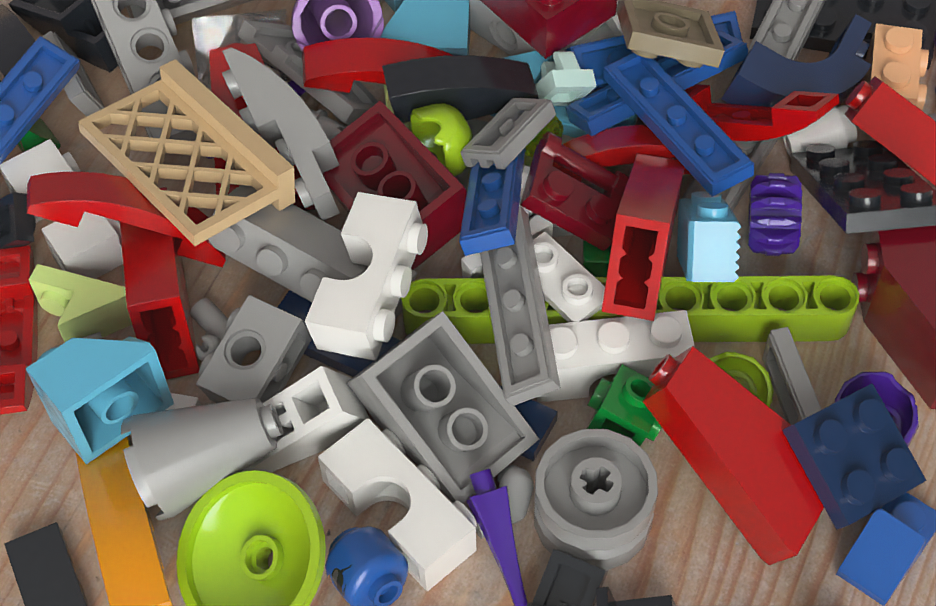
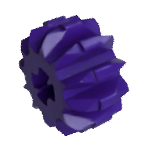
M784 173L756 175L750 184L748 246L753 253L765 254V256L793 254L799 247L801 237V182L797 176L784 175Z

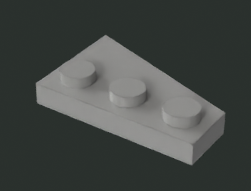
M244 21L237 35L247 44L256 43L263 57L330 110L341 122L350 125L378 102L366 87L356 80L353 82L350 93L304 87L302 51L294 38L291 25Z

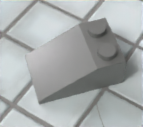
M443 311L425 321L347 382L376 423L383 430L389 429L397 436L406 454L417 466L423 464L434 474L440 484L441 491L453 503L456 500L464 503L475 493L469 475L491 469L494 478L539 440L517 408L504 399L501 387Z

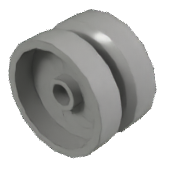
M582 429L562 436L544 452L536 469L534 527L542 545L551 554L553 549H559L606 570L628 563L645 545L652 528L653 511L656 507L658 496L657 472L647 452L629 437L608 429Z

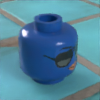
M371 526L349 528L339 534L330 545L325 563L327 578L350 606L391 605L401 595L409 572L408 561L381 529Z

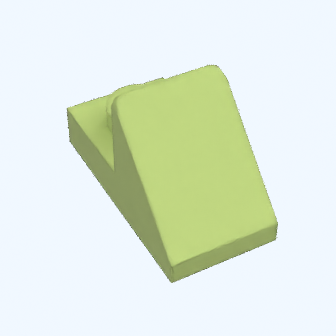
M40 264L36 265L28 279L40 306L50 314L61 317L58 322V329L64 342L71 338H82L98 332L101 333L103 338L132 325L127 309L124 286Z

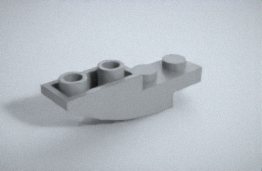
M232 47L223 50L230 69L222 72V75L233 98L236 99L243 96L247 105L246 108L239 110L243 121L257 134H260L273 148L277 147L280 155L291 165L297 166L301 177L295 180V188L304 208L314 205L323 221L339 214L338 207L322 174L339 166V163L319 121L301 97L271 69L253 57Z

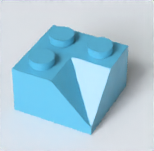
M131 336L123 341L71 338L59 347L46 351L35 363L25 368L51 422L86 465L131 434L130 431L121 435V425L124 419L136 414L164 411L174 404L155 348L149 342Z

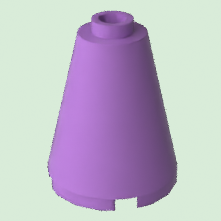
M296 0L291 15V27L294 38L303 52L304 46L324 41L345 38H381L384 30V18L379 0Z

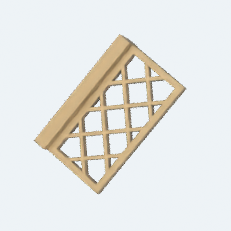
M176 59L159 67L161 80L78 121L80 133L194 246L269 204H272L281 211L295 203L294 166ZM158 100L168 107L167 114L142 112V108ZM111 124L128 125L125 135L103 134L100 130ZM137 126L163 128L160 138L135 136ZM172 129L194 131L197 134L196 140L170 139ZM130 151L156 152L154 163L132 162L129 159ZM165 154L192 156L189 166L163 164ZM200 157L222 158L226 161L225 169L198 167ZM159 178L186 180L183 192L160 190L157 187ZM194 182L222 183L219 195L192 193ZM230 184L252 186L257 190L247 197L228 196ZM188 207L216 209L215 215L197 225L187 216Z

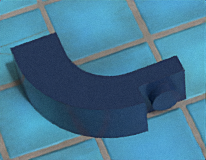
M855 14L836 39L828 57L822 61L812 63L788 59L756 41L738 67L721 99L735 105L773 107L793 91L839 94V104L835 106L837 108L848 97L872 65L862 59L870 45L863 41L872 23Z

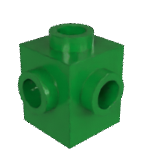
M622 364L611 382L601 378L587 406L594 409L595 412L586 429H608L629 437L638 446H641L646 438L654 441L662 427L643 403V400L654 384L648 380L647 376Z

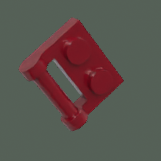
M547 131L535 149L520 206L605 251L612 244L616 214L629 176L619 170L612 173L562 144V138ZM553 162L603 189V194L553 167Z

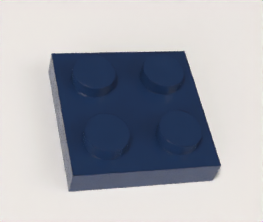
M873 383L782 430L836 530L851 525L877 508L884 506L927 481Z

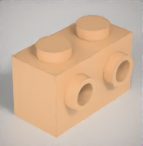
M876 23L865 59L866 62L872 65L865 74L863 81L869 83L876 76L920 110H923L927 85L919 84V79L925 76L929 58V50L921 49L923 30Z

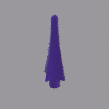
M491 469L473 473L469 476L475 496H471L467 503L500 568L514 606H527L528 602L517 558L507 486L496 488Z

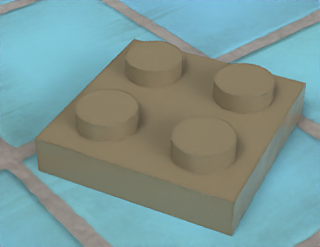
M658 0L618 1L616 12L627 49H631L633 53L649 59L657 58L658 55L674 58L679 63L691 68H701L703 65L719 68L725 50L709 11Z

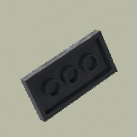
M757 0L750 39L755 37L773 0ZM826 0L803 46L805 49L830 53L836 39L854 15L857 14L872 23L863 41L869 44L876 23L923 30L921 49L929 50L927 65L929 70L935 45L936 0ZM868 49L865 55L863 56L864 59H866Z
M875 140L857 141L853 143L852 148L835 149L831 145L817 144L808 146L806 152L791 153V172L794 176L798 177L802 185L846 234L936 225V190L901 159Z

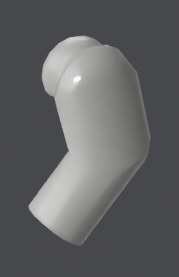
M208 298L196 302L190 312L191 317L206 331L205 335L201 338L203 340L202 346L196 344L195 347L196 355L201 361L210 352L216 351L226 334L225 327L228 318Z
M510 465L498 474L497 480L500 482L499 488L507 486L512 524H515L527 515L534 487L528 471L516 465ZM477 523L476 533L483 539L485 536Z

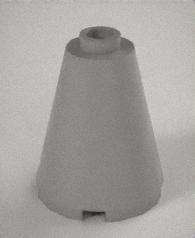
M258 397L136 414L124 419L121 425V435L131 431L133 446L125 448L123 451L132 480L147 508L156 504L160 507L161 510L155 516L159 521L175 517L196 503L204 493L220 480L242 472L277 448L276 437L283 434L282 425L272 404L264 406Z

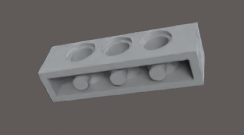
M91 0L130 94L161 80L159 67L174 59L195 76V71L187 51L182 50L178 52L172 36L177 35V29L168 8L160 10L156 0ZM129 5H137L145 10L137 18H128L121 14V11ZM146 46H155L163 52L155 60H146L138 55L139 51ZM160 100L142 108V112L167 114L168 107ZM145 127L149 138H160L163 128ZM172 129L170 139L193 141L196 140L197 134L190 130Z

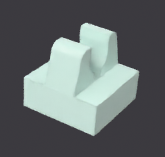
M555 51L553 53L554 62L542 63V79L535 84L539 99L552 100L553 106H568L585 97L597 87L593 69H580L573 51Z

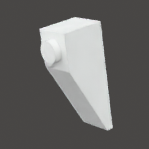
M320 366L263 403L264 406L269 404L274 406L282 425L283 434L276 437L277 448L242 472L258 470L271 473L331 447L369 418L365 407L347 384L351 378Z

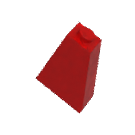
M876 76L869 83L862 81L848 97L846 105L849 106V109L844 115L936 186V121Z

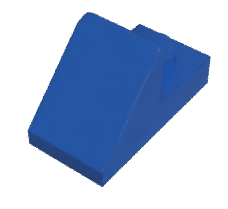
M907 492L885 504L882 508H877L842 562L836 575L882 606H885L935 535L936 510Z

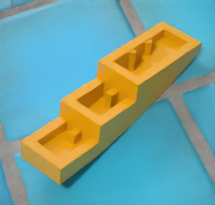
M128 437L115 444L87 465L76 453L88 518L110 606H173L163 572L164 566L154 535L155 530L149 509L142 501L134 485L125 460L123 449L130 447Z

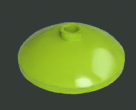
M244 471L220 480L197 501L186 519L179 539L176 561L177 578L185 605L309 606L320 585L326 556L323 524L314 503L296 483L281 475L266 471ZM273 551V561L269 568L268 557Z

